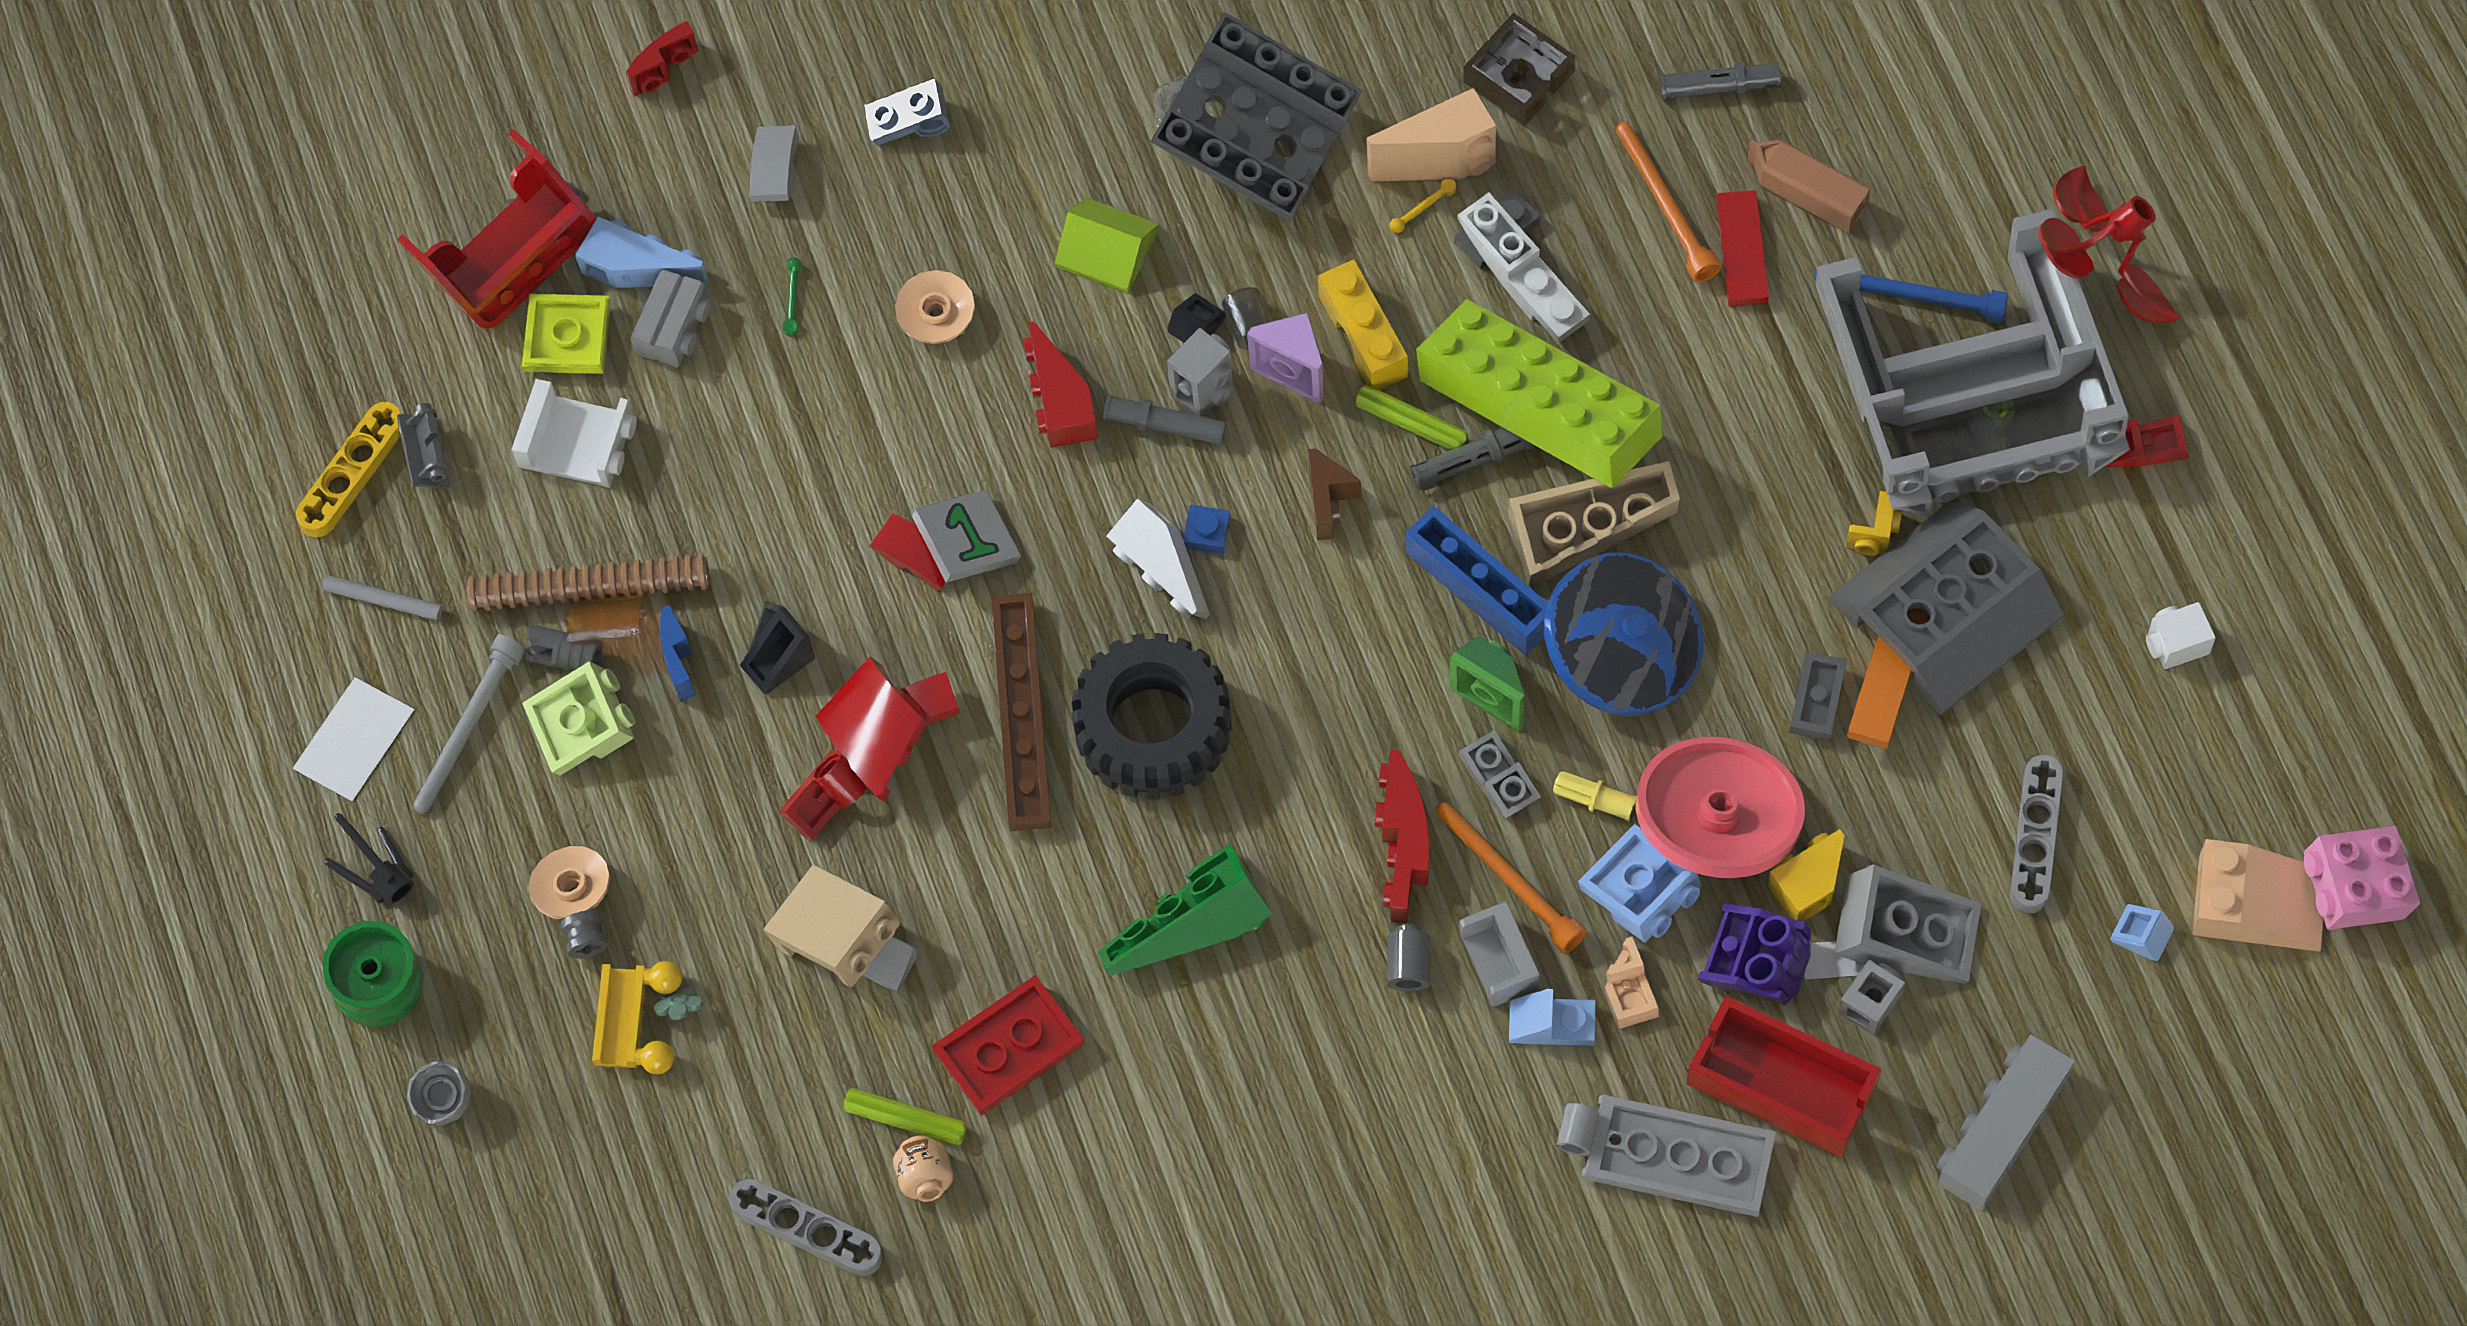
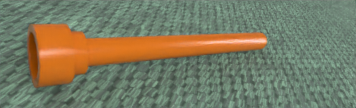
M1628 122L1619 123L1616 127L1619 138L1688 254L1686 257L1688 262L1686 269L1693 281L1701 283L1713 278L1722 268V264L1715 252L1708 250L1707 247L1701 246L1631 125Z
M1443 802L1436 807L1437 816L1550 928L1551 942L1563 954L1571 952L1582 942L1587 934V929L1576 918L1570 919L1567 915L1561 916L1450 804Z

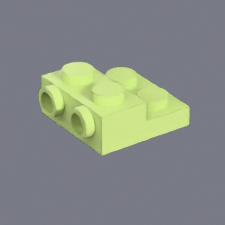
M587 662L523 702L525 711L552 773L561 776L591 756L603 758L635 738L630 728L635 725V718L631 710L624 703H619L615 692L620 690V683L610 669H604L596 664Z

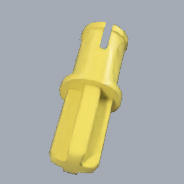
M1562 771L1558 774L1554 783L1553 793L1555 795L1589 806L1588 811L1591 812L1597 809L1629 822L1636 807L1635 795L1632 796L1604 786V781L1602 780L1595 783Z

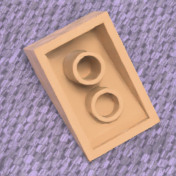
M1474 88L1367 137L1368 176L1371 182L1444 180L1446 178L1461 180L1470 175H1481L1496 163V125Z
M2205 839L2198 864L2193 936L2320 952L2323 916L2317 910L2315 888L2311 877L2305 871L2304 862L2249 844Z

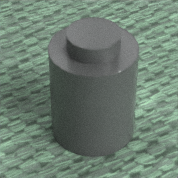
M1404 924L1396 927V931L1388 934L1387 985L1391 989L1419 991L1430 986V935L1421 931L1420 926Z

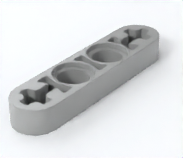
M2049 755L2033 757L2027 763L2023 776L2010 901L2017 910L2026 914L2040 911L2046 905L2050 892L2063 770L2059 761ZM2040 768L2047 769V774L2050 776L2045 787V794L2037 793L2039 777L2035 774H2038ZM2034 805H2041L2048 809L2051 818L2043 824H2037L2028 818L2027 810ZM2029 844L2040 845L2046 852V858L2038 863L2030 862L2023 856L2022 849ZM2028 874H2036L2034 892L2039 894H2035L2033 900H2026L2025 893L2022 892L2026 887Z
M742 1180L731 1189L729 1195L730 1205L735 1215L742 1221L854 1275L861 1277L869 1276L875 1273L881 1266L883 1260L882 1251L877 1240L871 1235L757 1180ZM752 1192H756L758 1202L769 1207L766 1219H762L765 1216L763 1209L756 1205L750 1204L747 1209H743L744 1206L740 1197L742 1195L749 1197ZM786 1208L794 1209L799 1214L798 1222L789 1229L780 1228L775 1223L776 1215ZM824 1226L832 1227L837 1232L836 1240L828 1247H820L813 1242L815 1231ZM850 1236L847 1240L849 1247L858 1251H862L865 1246H868L872 1259H863L860 1264H857L855 1255L843 1248L845 1237ZM841 1249H842V1255H841V1256H838L837 1254H838V1253L841 1251Z

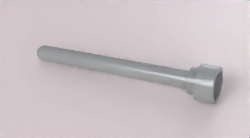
M498 634L489 649L492 653L489 657L491 664L414 802L416 812L424 814L429 811L505 671L511 670L513 665H519L526 652L525 647L512 638Z

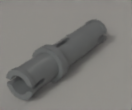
M1779 62L1753 66H1743V63H1734V68L1659 74L1662 100L1673 97L1736 91L1737 95H1742L1746 93V90L1772 87L1781 88Z
M1113 395L1107 396L1103 412V420L1138 426V431L1147 432L1148 429L1181 437L1215 443L1219 446L1223 444L1227 427L1226 420H1217L1188 412L1154 406L1153 401L1146 399L1141 403L1113 397Z

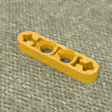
M379 402L367 411L300 502L296 510V518L302 531L307 536L313 538L323 537L333 530L399 440L401 435L397 415L401 414L395 404ZM391 416L394 424L391 426L384 424L380 429L377 421L380 418L387 420ZM376 435H378L380 443L375 439ZM366 445L373 449L372 456L364 462H357L352 459L353 451L359 446ZM345 477L350 480V485L345 492L335 494L328 490L329 484L333 479ZM321 496H324V498L327 500L325 505L321 499ZM321 511L324 519L322 521L315 519L311 523L308 515L310 513L317 515Z

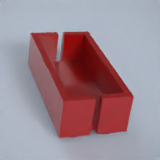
M1725 996L1709 1027L1708 1037L1704 1036L1688 1068L1686 1085L1842 1158L1858 1126L1860 1117L1862 1118L1878 1086L1881 1068Z

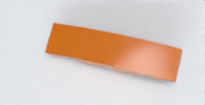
M1916 608L1910 610L1907 613V617L1914 624L1920 625L1928 622L1929 614L1924 610ZM1879 636L1857 700L1847 738L1887 749L1906 689L1908 688L1912 670Z

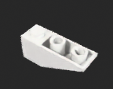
M1137 499L1107 535L1116 545L1113 552L1128 565L1132 566L1134 562L1145 571L1141 577L1155 590L1161 592L1164 588L1174 598L1170 602L1171 605L1185 617L1190 618L1191 615L1207 619L1210 614L1180 530L1153 505Z

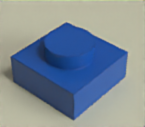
M1190 505L1183 537L1186 549L1224 554L1231 519L1230 511Z

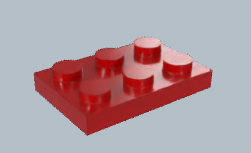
M1034 975L931 1047L933 1053L975 1110L982 1116L1084 1046L1085 1042L1084 1038L1039 978Z

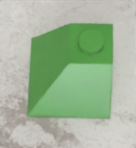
M1479 636L1456 650L1450 657V690L1519 733L1524 727V692L1513 657L1510 656L1509 651L1500 643L1493 640L1487 642Z

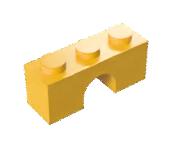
M1355 260L1348 261L1318 275L1319 298L1336 329L1343 327L1354 352V362L1366 384L1380 391L1408 378V356Z

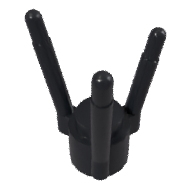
M336 813L335 820L375 866L370 875L373 883L370 884L331 858L325 859V865L370 894L378 904L385 900L391 905L403 899L414 886V882L411 879L414 874L404 864L385 828L379 827L377 832L394 864L388 860L383 862L341 813Z

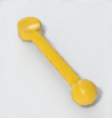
M1450 178L1444 179L1439 190L1403 217L1392 219L1389 224L1390 230L1393 233H1401L1405 228V224L1441 197L1453 195L1456 192V182Z

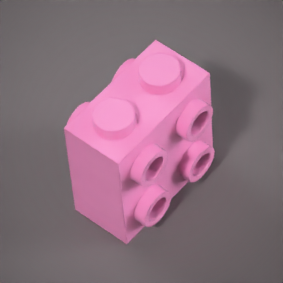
M2396 826L2319 836L2303 852L2304 868L2307 875L2312 879L2316 892V907L2319 914L2324 918L2327 930L2404 920L2420 905Z

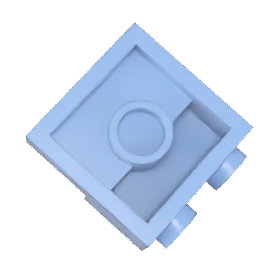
M1635 824L1578 881L1581 891L1609 910L1616 923L1643 943L1652 935L1656 938L1664 935L1671 925V916L1680 906L1685 909L1691 907L1699 897V887L1701 886L1697 873L1686 870L1665 858L1651 845L1641 828Z

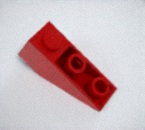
M1034 321L1028 322L1030 337L1023 338L1027 362L1035 361L1037 373L1029 374L1033 398L1041 397L1043 409L1035 410L1039 434L1048 433L1050 447L1098 439L1089 385Z

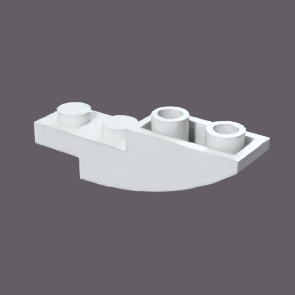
M1487 193L1458 214L1457 218L1466 234L1506 291L1531 321L1537 319L1557 343H1560L1589 322V312L1539 257L1540 249L1490 193Z

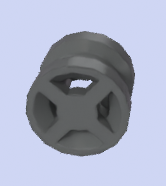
M596 910L580 911L565 917L561 921L562 932L568 936L569 940L566 945L569 957L577 959L588 958L602 953L608 948L607 937L600 930L603 923L600 912Z

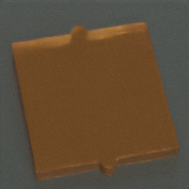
M642 596L570 602L569 616L564 618L565 626L567 627V641L640 635L641 620L645 619L644 610L642 609Z

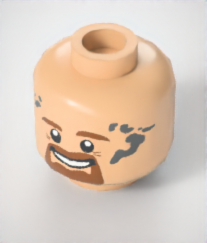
M915 1136L907 1139L901 1144L893 1157V1167L899 1188L909 1198L919 1199L923 1202L934 1201L949 1188L953 1181V1170L945 1146L928 1136Z

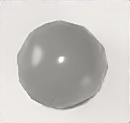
M434 1061L419 1068L409 1081L407 1100L413 1114L423 1122L432 1125H446L459 1120L469 1108L472 1096L470 1081L465 1073L457 1066L444 1061Z

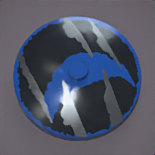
M1628 553L1597 555L1583 561L1568 572L1556 585L1549 598L1544 618V635L1548 654L1555 670L1567 687L1589 705L1601 711L1621 716H1639L1653 713L1681 696L1696 677L1702 660L1704 644L1700 616L1684 586L1669 571L1657 563Z

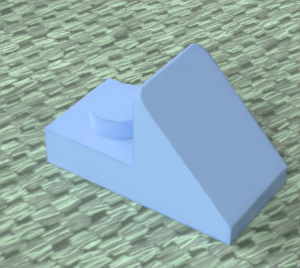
M1546 989L1510 1000L1509 1043L1594 1046L1595 1000L1553 999V989Z

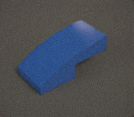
M670 605L662 608L661 646L670 678L681 702L695 695L691 680L680 661L691 655L692 652L685 633Z

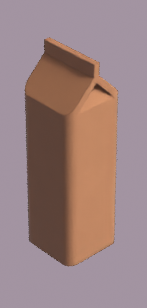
M1783 140L1763 143L1750 141L1747 162L1754 166L1758 182L1761 186L1847 233L1852 231L1869 204L1871 188Z

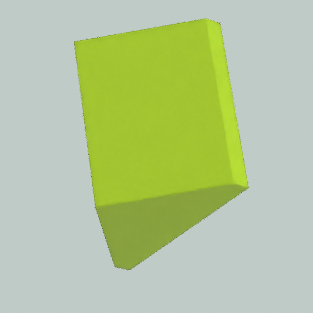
M1086 197L1068 211L1054 263L1055 267L1128 294L1160 225Z

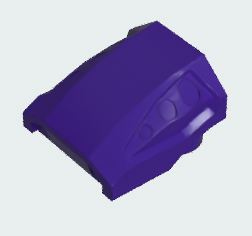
M1724 903L1721 910L1724 916L1705 970L1699 973V981L1715 988L1744 992L1772 999L1781 1005H1786L1798 994L1810 959L1811 929L1806 922L1785 918L1763 909Z

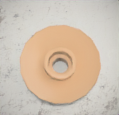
M939 270L922 272L909 279L898 292L895 303L897 322L903 331L919 342L930 344L948 342L961 335L972 322L975 310L972 291L965 281L951 272ZM936 309L943 311V314L940 316L932 317L929 315L931 311Z
M568 846L555 850L540 860L531 873L528 885L531 902L540 913L553 919H564L576 912L592 910L599 905L608 892L610 883L608 865L598 852L587 847ZM577 887L575 890L569 892L570 889Z

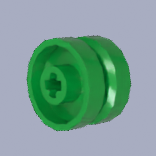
M361 921L347 926L331 939L323 954L322 975L337 1007L349 1020L365 1027H384L402 1020L415 1008L422 995L424 975L419 960L413 952L408 939L396 927L381 921Z

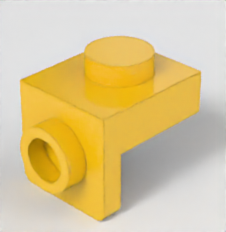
M1880 491L1874 528L1859 525L1849 526L1846 545L1848 549H1854L1857 553L1866 556H1874L1878 553L1884 554L1888 550L1890 532L1899 533L1902 511L1892 509L1887 492Z

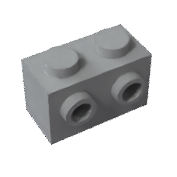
M1199 328L1167 360L1171 397L1193 414L1205 416L1215 405L1221 406L1230 397L1233 391L1230 348L1218 335L1212 334L1210 336Z

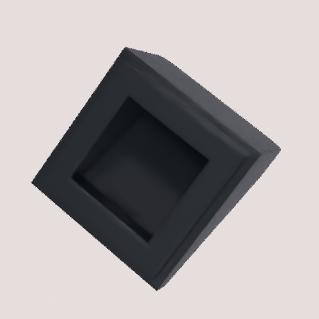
M1194 293L1174 308L1167 331L1184 343L1199 328L1211 336L1225 320L1227 313L1197 293Z

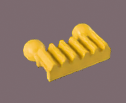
M660 961L652 968L636 966V970L612 969L610 964H602L592 1056L595 1066L637 1068L638 1065H642L651 1074H663L672 1067L674 1062L672 1048L663 1041H652L646 1044L644 1048H641L640 1034L643 1031V1004L646 1002L645 986L651 985L653 990L660 994L675 992L682 983V972L675 963Z

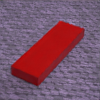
M1756 190L1716 193L1715 200L1728 307L1767 304L1769 293Z

